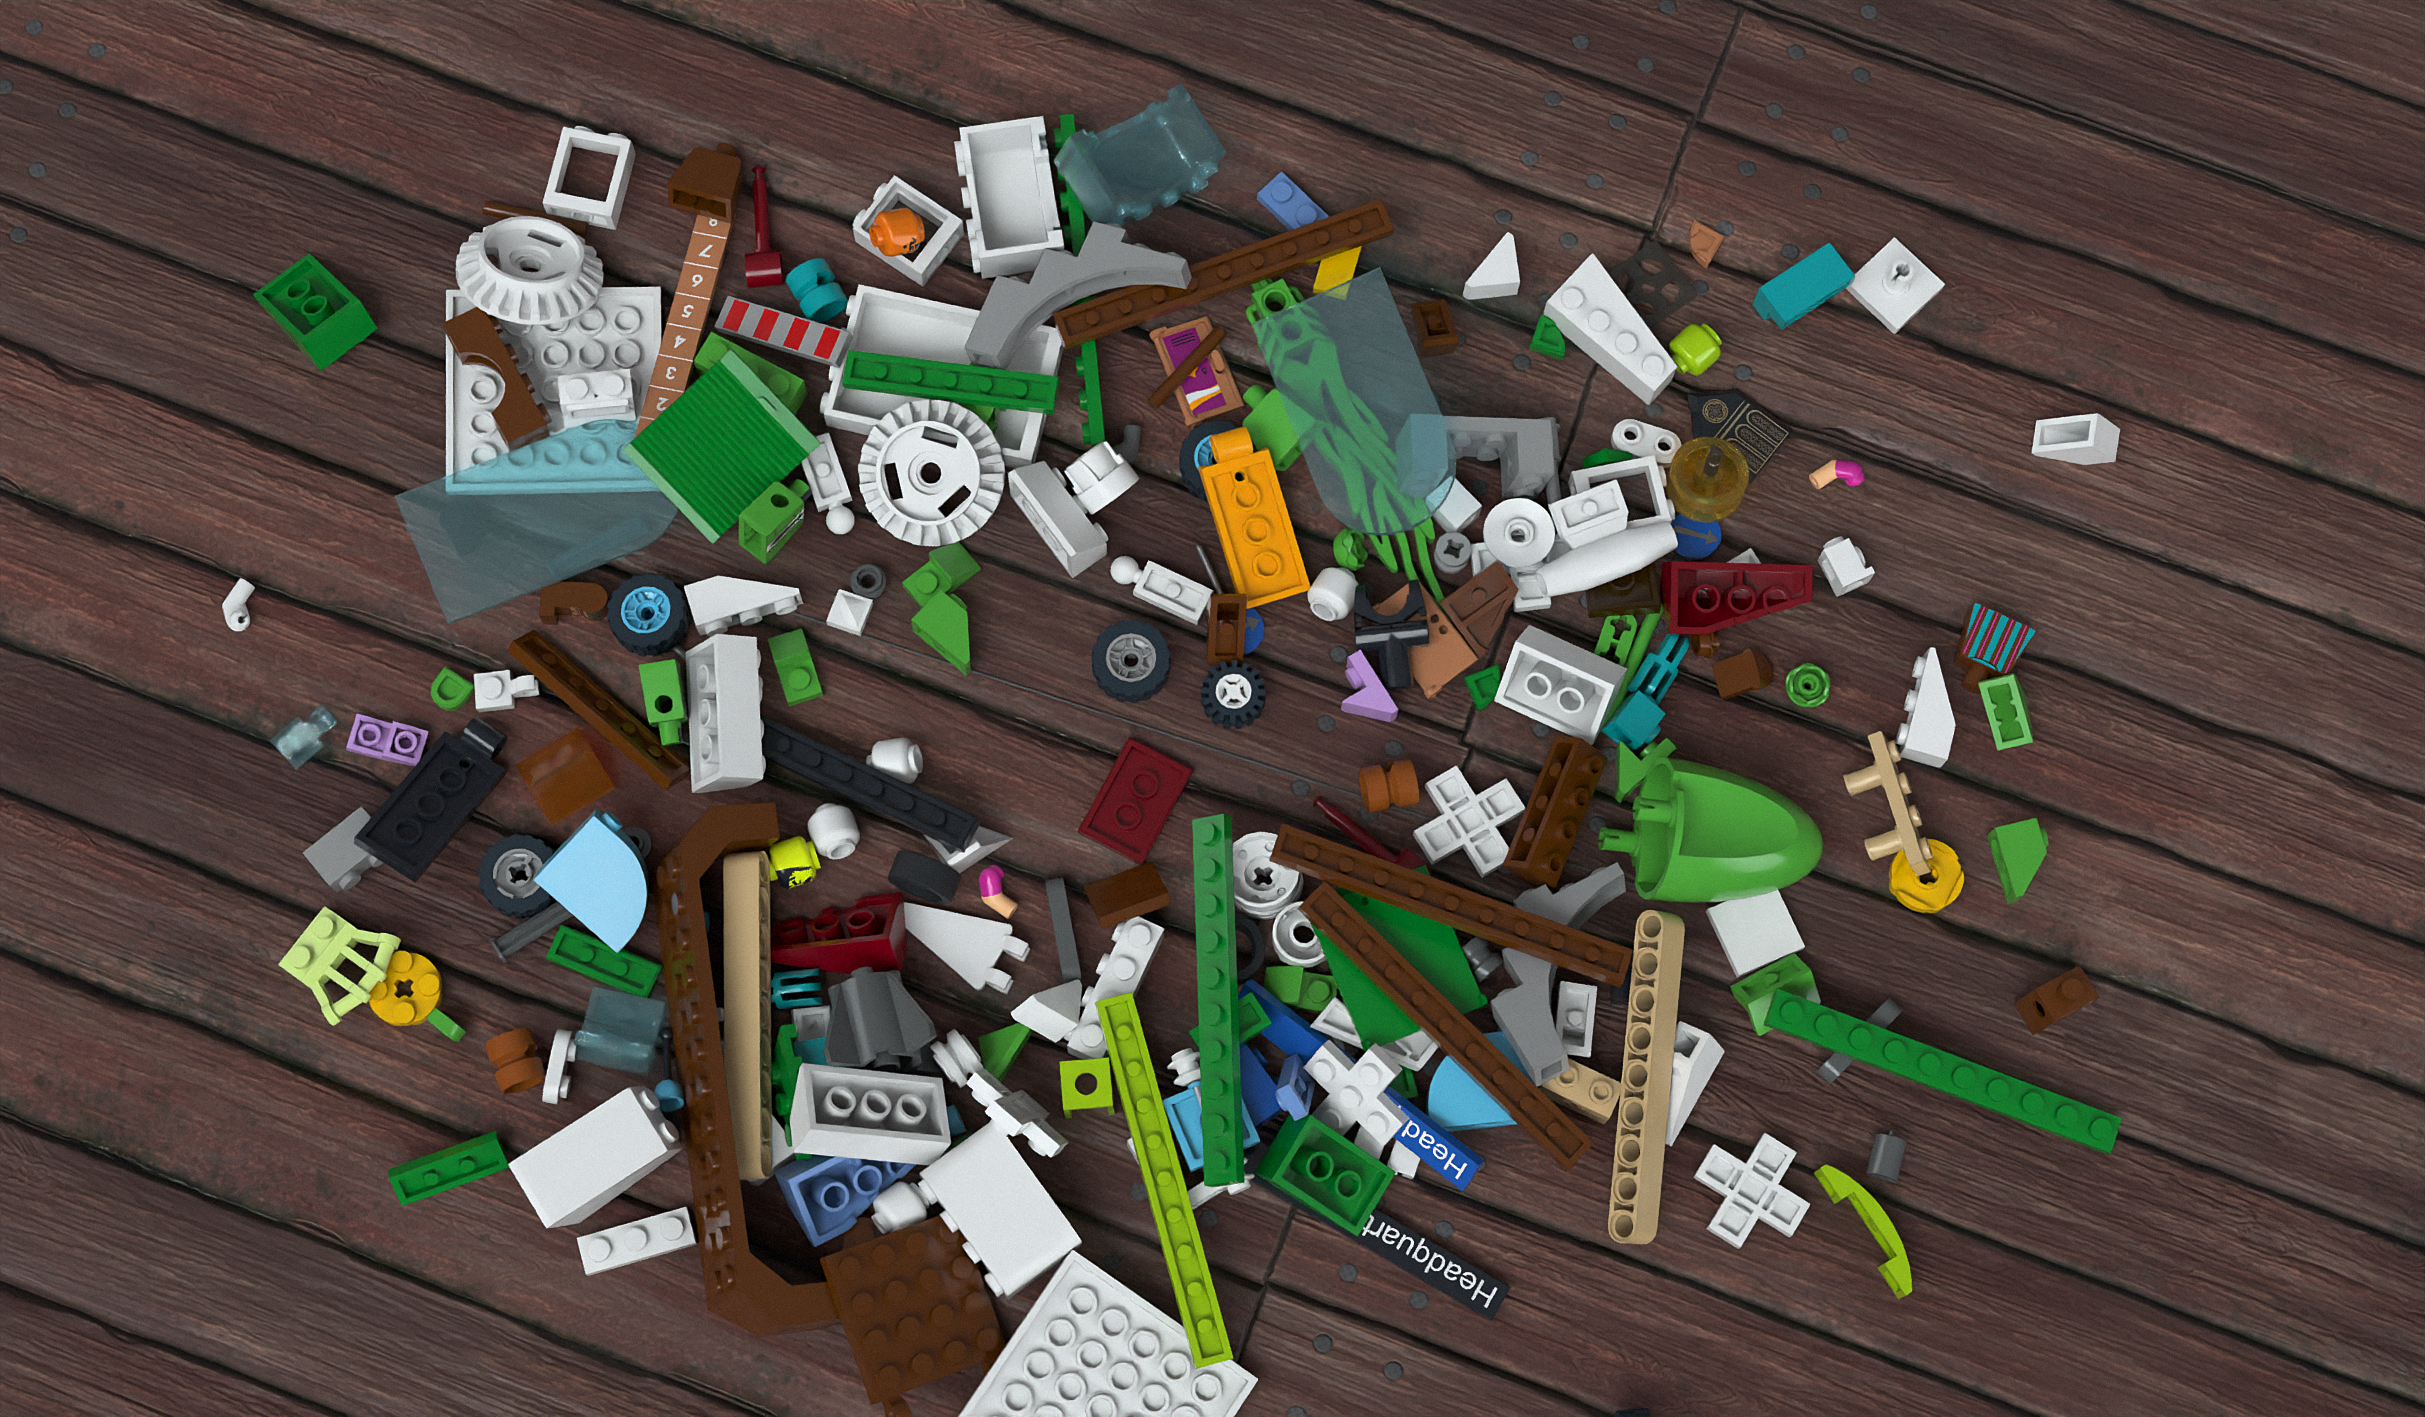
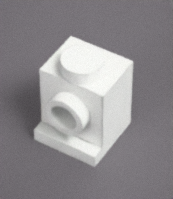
M1842 536L1827 542L1823 546L1824 550L1817 560L1836 597L1869 583L1875 574L1872 566L1865 569V559L1861 550L1857 546L1853 547L1849 538L1844 540Z

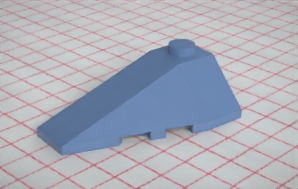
M812 1154L811 1159L796 1160L774 1171L788 1207L812 1246L816 1247L848 1231L857 1222L856 1218L873 1204L876 1196L885 1191L895 1180L903 1178L916 1164Z

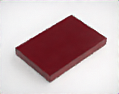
M1129 737L1080 825L1078 833L1138 865H1143L1190 780L1193 769Z

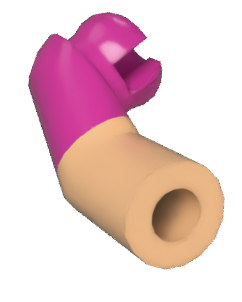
M1835 459L1811 473L1809 479L1816 489H1821L1836 478L1845 479L1847 485L1855 487L1864 481L1865 476L1862 473L1863 467L1856 461Z
M991 865L984 869L979 876L981 898L985 904L1009 919L1016 911L1018 904L1002 893L1003 870L997 865Z

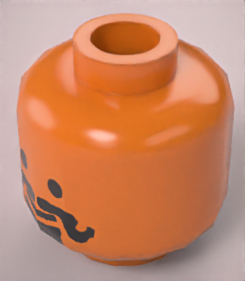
M909 208L893 209L877 214L874 226H871L869 229V236L872 245L878 247L883 255L893 257L913 253L918 249L920 242L924 240V225L920 216L914 214Z

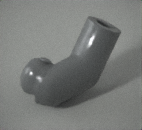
M1126 425L1122 443L1112 447L1117 455L1120 453L1129 464L1138 457L1142 428L1136 425Z

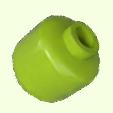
M1704 323L1702 325L1689 324L1669 344L1672 354L1671 359L1677 366L1676 370L1682 375L1688 372L1692 375L1700 376L1720 357L1721 350L1719 346L1722 344V341L1708 325Z

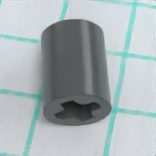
M1889 1130L1888 1135H1875L1866 1172L1867 1176L1891 1183L1898 1181L1907 1142L1895 1137V1131Z

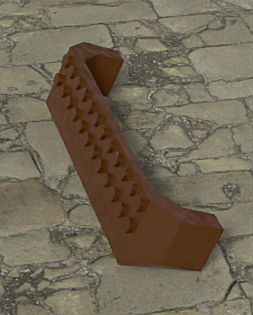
M775 802L710 806L688 828L650 873L670 1026L673 1031L672 1041L677 1079L684 1094V1105L681 1109L707 1307L711 1312L758 1337L821 1330L841 1321L828 1282L791 1286L749 1252L699 879L714 860L724 859L727 854L766 851L780 838Z

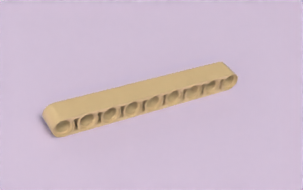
M765 851L727 854L723 865L724 1068L740 1180L767 1179L772 1171L770 865Z
M1646 910L1639 916L1636 923L1608 1219V1231L1611 1238L1618 1243L1648 1244L1656 1236L1658 1227L1685 927L1683 920L1678 915L1656 910Z

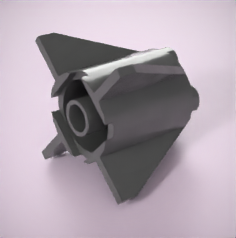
M861 967L851 972L852 978L828 989L832 1010L824 1046L827 1065L908 1075L911 1073L934 1076L943 1074V1071L932 1057L934 1053L929 1043L937 1037L934 1024L906 991L898 970L873 972L871 967Z

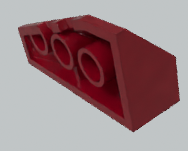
M1676 561L1662 563L1661 601L1668 633L1705 635L1811 602L1813 565Z
M902 892L861 897L855 899L856 906L835 912L834 907H829L822 910L823 915L805 922L800 918H794L770 926L771 963L811 969L819 968V970L851 974L852 971L861 967H871L873 972H887L891 970L901 972L907 950Z

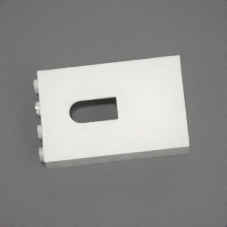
M859 284L856 296L850 295L846 309V315L850 316L848 326L841 329L850 332L853 336L848 350L970 365L971 361L964 346L980 311ZM1040 325L1016 351L1006 370L1057 376L1064 350L1057 329L1046 325ZM847 350L840 368L830 366L829 380L832 381L830 392H824L822 396L820 413H824L826 426L870 435L873 427L889 412L907 403L933 399L844 388L842 380L848 355ZM1007 409L1005 412L1000 411L995 420L998 423V427L994 435L1002 450L1005 466L1020 468L1035 463L1047 414ZM927 426L923 435L925 439L956 448L959 437Z

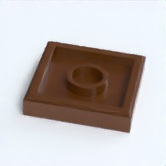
M1152 861L1083 886L1087 899L1102 929L1172 903L1169 893Z

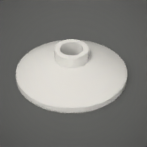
M1513 498L1499 503L1490 511L1484 523L1483 538L1490 554L1500 563L1514 568H1525L1539 563L1549 554L1555 539V527L1551 516L1541 505L1528 499ZM1514 532H1520L1523 534L1524 540L1516 542L1512 539L1511 535Z

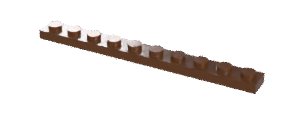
M1379 199L1190 265L1188 267L1192 278L1187 289L1166 285H1133L1053 313V321L1063 346L1067 350L1393 235L1394 228L1382 200Z
M1283 823L1269 859L1270 862L1619 988L1624 982L1633 950Z
M1326 881L1298 907V911L1565 1171L1570 1170L1594 1144L1581 1129Z

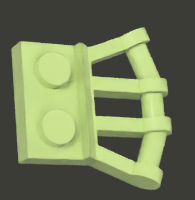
M324 906L278 965L312 989L321 1005L324 1016L334 1026L342 1021L341 1016L362 1002L366 1004L371 998L369 993L378 981L382 983L388 975L385 973L393 950L398 949L401 939L387 933L378 934L358 930ZM357 943L379 947L373 964L353 950ZM346 958L367 972L357 985L336 971ZM329 979H332L350 993L336 1003H333L324 985Z

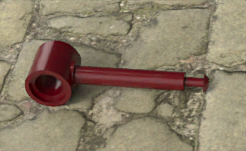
M760 165L752 169V172L756 174V180L752 182L756 251L745 253V271L748 288L784 286L781 251L770 250L767 183L763 179L762 174L766 169Z
M1318 796L1314 799L1313 807L1318 806L1326 812L1324 816L1372 856L1410 870L1426 865L1429 874H1432L1429 866L1412 851L1404 849L1400 855H1393L1334 805L1330 807L1322 801L1323 796Z

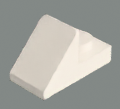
M1560 981L1554 1022L1555 1029L1567 1054L1590 1058L1597 986Z

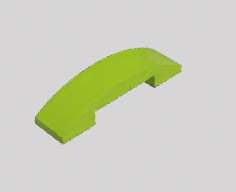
M1827 1164L1819 1168L1814 1174L1833 1203L1836 1204L1845 1197H1848L1889 1258L1887 1262L1877 1268L1897 1298L1901 1299L1912 1292V1278L1908 1258L1902 1241L1888 1215L1878 1202L1851 1177Z

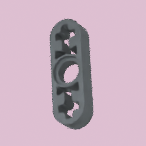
M1063 877L1045 880L1063 982L1065 984L1077 979L1082 981Z
M1889 997L1865 1022L1885 1029L1903 1009ZM1835 1052L1816 1072L1830 1085L1855 1059Z

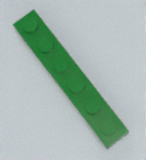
M848 350L842 380L843 387L847 389L1054 415L1060 383L1058 376Z

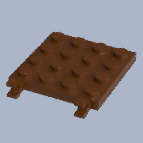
M940 1215L819 1259L870 1403L873 1405L882 1402L886 1417H912L909 1405L901 1396L904 1392L979 1363L985 1377L1006 1346L977 1263L974 1264L962 1247L967 1242L966 1238L959 1229L952 1233Z

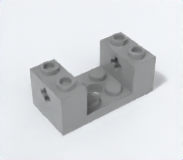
M1410 415L1396 439L1398 494H1409V497L1415 499L1429 497L1436 491L1448 472V460L1470 456L1477 457L1481 461H1492L1499 457L1502 497L1523 498L1531 501L1535 498L1537 499L1554 475L1551 420Z

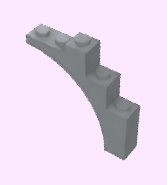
M1093 221L1078 257L1067 250L1054 251L1045 248L1029 284L1018 277L1006 278L997 275L964 348L972 365L1006 370L1020 346L1053 313L1081 298L1106 289L1129 285H1166L1187 289L1192 278L1187 261L1182 256L1173 252L1164 254L1153 251L1140 243L1131 245L1127 231L1121 226L1114 223L1102 224Z
M1616 862L1608 867L1596 869L1589 877L1575 884L1569 883L1564 885L1553 895L1546 884L1536 889H1528L1517 899L1513 900L1514 907L1579 930L1602 906L1626 892L1624 872ZM1507 947L1502 950L1504 966L1517 987L1505 989L1495 999L1491 1000L1493 1018L1532 1081L1538 1087L1569 1071L1567 1052L1555 1029L1551 1013V994L1558 965Z

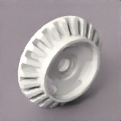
M533 216L507 218L493 225L483 227L482 233L474 232L469 236V241L461 245L456 259L457 283L468 300L490 315L522 324L541 325L558 323L584 313L592 307L600 296L604 272H602L603 264L601 259L596 258V250L592 246L585 245V239L575 235L570 229L560 223ZM490 254L498 258L499 269L488 260L487 257ZM522 268H534L538 272H526Z
M920 400L904 404L889 412L873 427L861 450L862 455L858 464L859 487L866 502L865 505L875 517L877 523L900 540L920 546H943L958 542L978 531L990 519L1000 502L1005 484V463L999 442L988 425L979 416L958 404L943 400ZM926 426L958 436L959 440L956 448L923 438ZM930 462L937 464L941 469L940 479L933 484L927 483L921 474L924 465ZM886 464H896L903 498L893 500L890 495L885 477ZM965 485L971 491L970 496L946 517L939 508Z

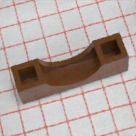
M475 307L444 322L446 335L462 365L488 367L495 371L505 382L503 398L492 412L495 426L510 454L512 455L550 437L547 424L552 422L549 413L543 403L536 405L531 394L536 392L527 373L519 374L515 366L519 359L510 343L504 345L500 339L499 334L503 333L498 319L493 315H487L485 311Z

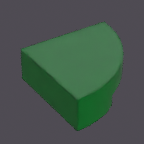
M1541 314L1529 349L1562 360L1565 353L1563 336L1556 323L1549 317Z
M1604 448L1585 457L1582 460L1583 469L1633 460L1632 453L1627 451Z
M1498 664L1464 678L1465 685L1477 712L1487 708L1496 697L1501 678Z

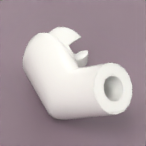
M242 578L238 580L222 604L226 623L234 631H243L250 624V616L245 602L255 587Z

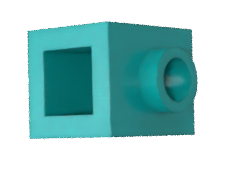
M1638 690L1623 700L1601 731L1616 744L1622 741L1633 751L1642 746L1644 742L1650 743L1661 730L1658 723L1666 713L1658 707L1655 699Z

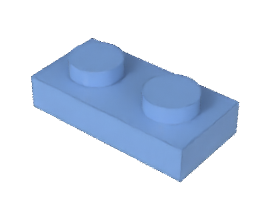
M1282 171L1257 193V200L1289 231L1329 217Z
M1297 1053L1284 1059L1275 1092L1280 1107L1284 1111L1288 1110L1295 1121L1308 1115L1315 1087L1314 1080L1303 1068L1305 1065Z

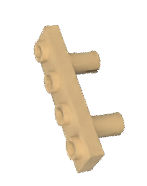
M1882 731L1868 735L1875 757L1874 765L1843 775L1844 781L1851 796L1878 786L1885 788L1896 822L1895 830L1864 840L1868 855L1874 861L1903 850L1906 853L1910 867L1917 877L1929 873L1931 869L1928 859L1933 858V854L1927 838H1920L1917 827L1922 825V820L1915 804L1910 806L1906 794L1912 793L1905 772L1899 774L1896 762L1901 761V756L1894 740L1888 742Z

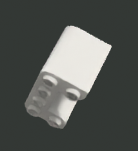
M1043 116L959 128L961 141H955L954 144L959 177L966 176L968 186L961 188L964 209L971 208L973 218L966 220L974 273L981 272L982 279L996 277L997 275L1007 276L1034 272L1045 248L1054 251L1064 250L1062 230H1060L1050 171Z
M990 1122L919 1173L922 1179L918 1183L919 1188L931 1205L938 1201L945 1209L940 1216L952 1233L958 1229L967 1240L962 1247L974 1264L981 1260L986 1266L989 1273L984 1276L985 1281L997 1297L1004 1293L1009 1300L1065 1259L1072 1249L1076 1251L1082 1245V1241L1008 1137L998 1132Z

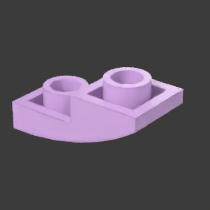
M356 714L346 750L390 762L416 766L420 761L429 731L395 721L389 723Z

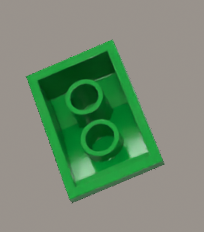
M310 253L253 294L258 303L320 371L337 361L339 357L378 329L360 300Z
M1289 1114L1254 1173L1358 1237L1396 1172L1313 1116L1308 1114L1295 1121L1292 1115Z

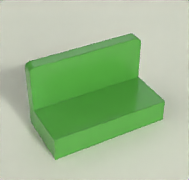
M1794 952L1730 986L1734 998L1748 1011L1753 1029L1758 1036L1772 1030V1028L1763 1024L1775 990L1780 989L1817 1004L1821 1002L1811 969Z

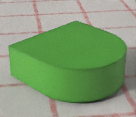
M446 666L431 686L432 699L438 707L446 711H454L463 707L475 691L473 684Z
M434 1008L427 1017V1021L455 1043L459 1042L466 1034L465 1030L437 1008Z

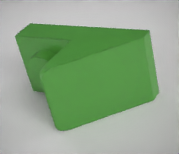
M959 541L929 552L930 561L902 582L904 589L921 609L940 589L949 595L981 570V567Z
M803 629L769 638V646L789 707L822 697V689Z
M1668 738L1659 745L1655 741L1650 743L1638 755L1642 759L1641 761L1622 741H1619L1615 751V799L1619 803L1643 783L1650 766L1657 758H1671L1677 748Z
M1303 966L1266 967L1263 988L1290 1009L1320 1014L1337 995V983L1334 981L1333 976L1303 972Z

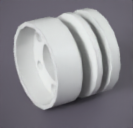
M1260 831L1246 834L1232 845L1234 903L1240 911L1248 916L1263 920L1276 918L1285 907L1298 902L1304 884L1301 872L1269 861L1278 836L1273 833ZM1260 874L1265 877L1270 875L1272 883L1270 885L1264 882L1260 884L1257 877Z

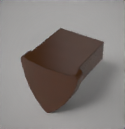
M1751 647L1743 649V653L1712 664L1720 697L1726 700L1752 690L1757 691L1765 688L1770 684L1774 674L1772 666L1764 656Z

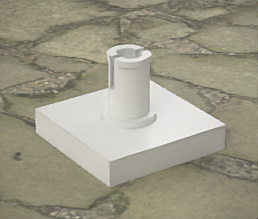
M1894 237L1855 274L1856 277L1853 283L1846 289L1892 333L1896 334L1943 289L1945 284Z

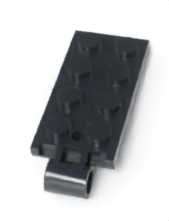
M474 717L467 724L460 740L444 732L354 837V844L416 883L506 775L507 770L492 760L502 751L507 742V735L478 717Z

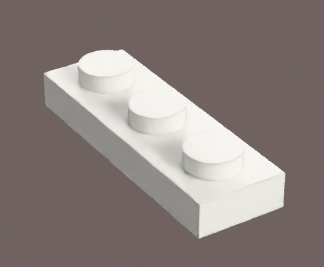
M687 1207L577 1238L587 1276L697 1245Z

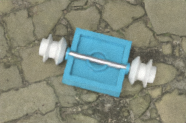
M1192 1048L1172 1055L1173 1062L1167 1066L1168 1069H1176L1179 1076L1174 1081V1084L1188 1086V1090L1162 1100L1166 1116L1190 1172L1203 1167L1200 1067L1197 1062L1200 1052L1193 1053ZM1242 1099L1244 1150L1260 1143V1139ZM1244 1158V1165L1248 1161L1247 1158ZM1244 1171L1245 1183L1221 1186L1219 1190H1228L1230 1195L1237 1194L1251 1187L1249 1180L1254 1178L1255 1175L1245 1174Z

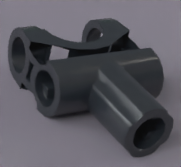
M1418 579L1408 581L1409 595H1407L1406 604L1401 611L1391 616L1375 612L1368 599L1366 585H1357L1355 588L1354 624L1357 651L1361 650L1362 653L1378 652L1380 681L1386 690L1413 687L1410 648L1430 646L1428 621L1406 622L1417 613H1419L1420 617L1426 616L1427 618ZM1362 618L1378 624L1356 627V623H1362Z

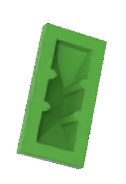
M2015 673L1979 681L1978 685L1997 751L2033 743L2027 696Z
M1019 1022L978 1037L984 1068L998 1081L1002 1082L1034 1030Z

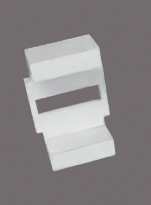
M1360 1125L1354 1144L1379 1160L1384 1146ZM1396 1140L1387 1166L1396 1172L1395 1175L1399 1172L1402 1173V1176L1413 1179L1420 1158Z

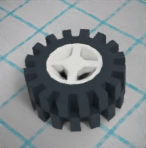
M1231 660V664H1226L1223 661L1219 663V667L1216 669L1213 666L1209 670V675L1204 677L1201 687V705L1204 707L1205 715L1207 718L1210 716L1212 723L1216 726L1220 723L1223 725V729L1228 730L1229 726H1235V730L1242 729L1244 724L1247 727L1253 724V720L1255 718L1258 719L1261 715L1266 699L1265 682L1263 677H1259V671L1256 668L1250 669V664L1246 662L1243 665L1237 664L1238 660Z

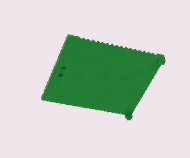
M731 348L640 434L630 441L622 451L713 544L739 520V515L771 484L783 480L785 476L819 447L821 442Z
M1426 865L1413 869V871L1430 876ZM1356 892L1341 896L1462 1015L1488 1004L1485 994H1481L1453 927ZM1310 922L1365 1053L1375 1043L1382 1047L1422 1031Z

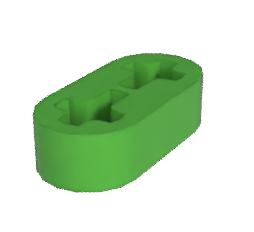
M1607 616L1593 654L1605 657L1609 647H1613L1616 649L1613 660L1623 667L1637 628L1634 616ZM1618 620H1623L1625 622L1624 627L1629 631H1623L1618 641L1613 639L1615 627L1610 625V623L1616 624Z

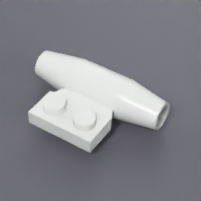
M1617 479L1548 504L1559 537L1572 550L1535 572L1536 581L1541 593L1546 598L1588 590L1641 570L1677 548V537L1669 522L1626 529L1629 512Z

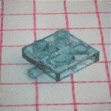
M593 987L582 1031L577 1030L574 1039V1045H578L575 1055L576 1061L649 1076L667 1004L658 1000Z

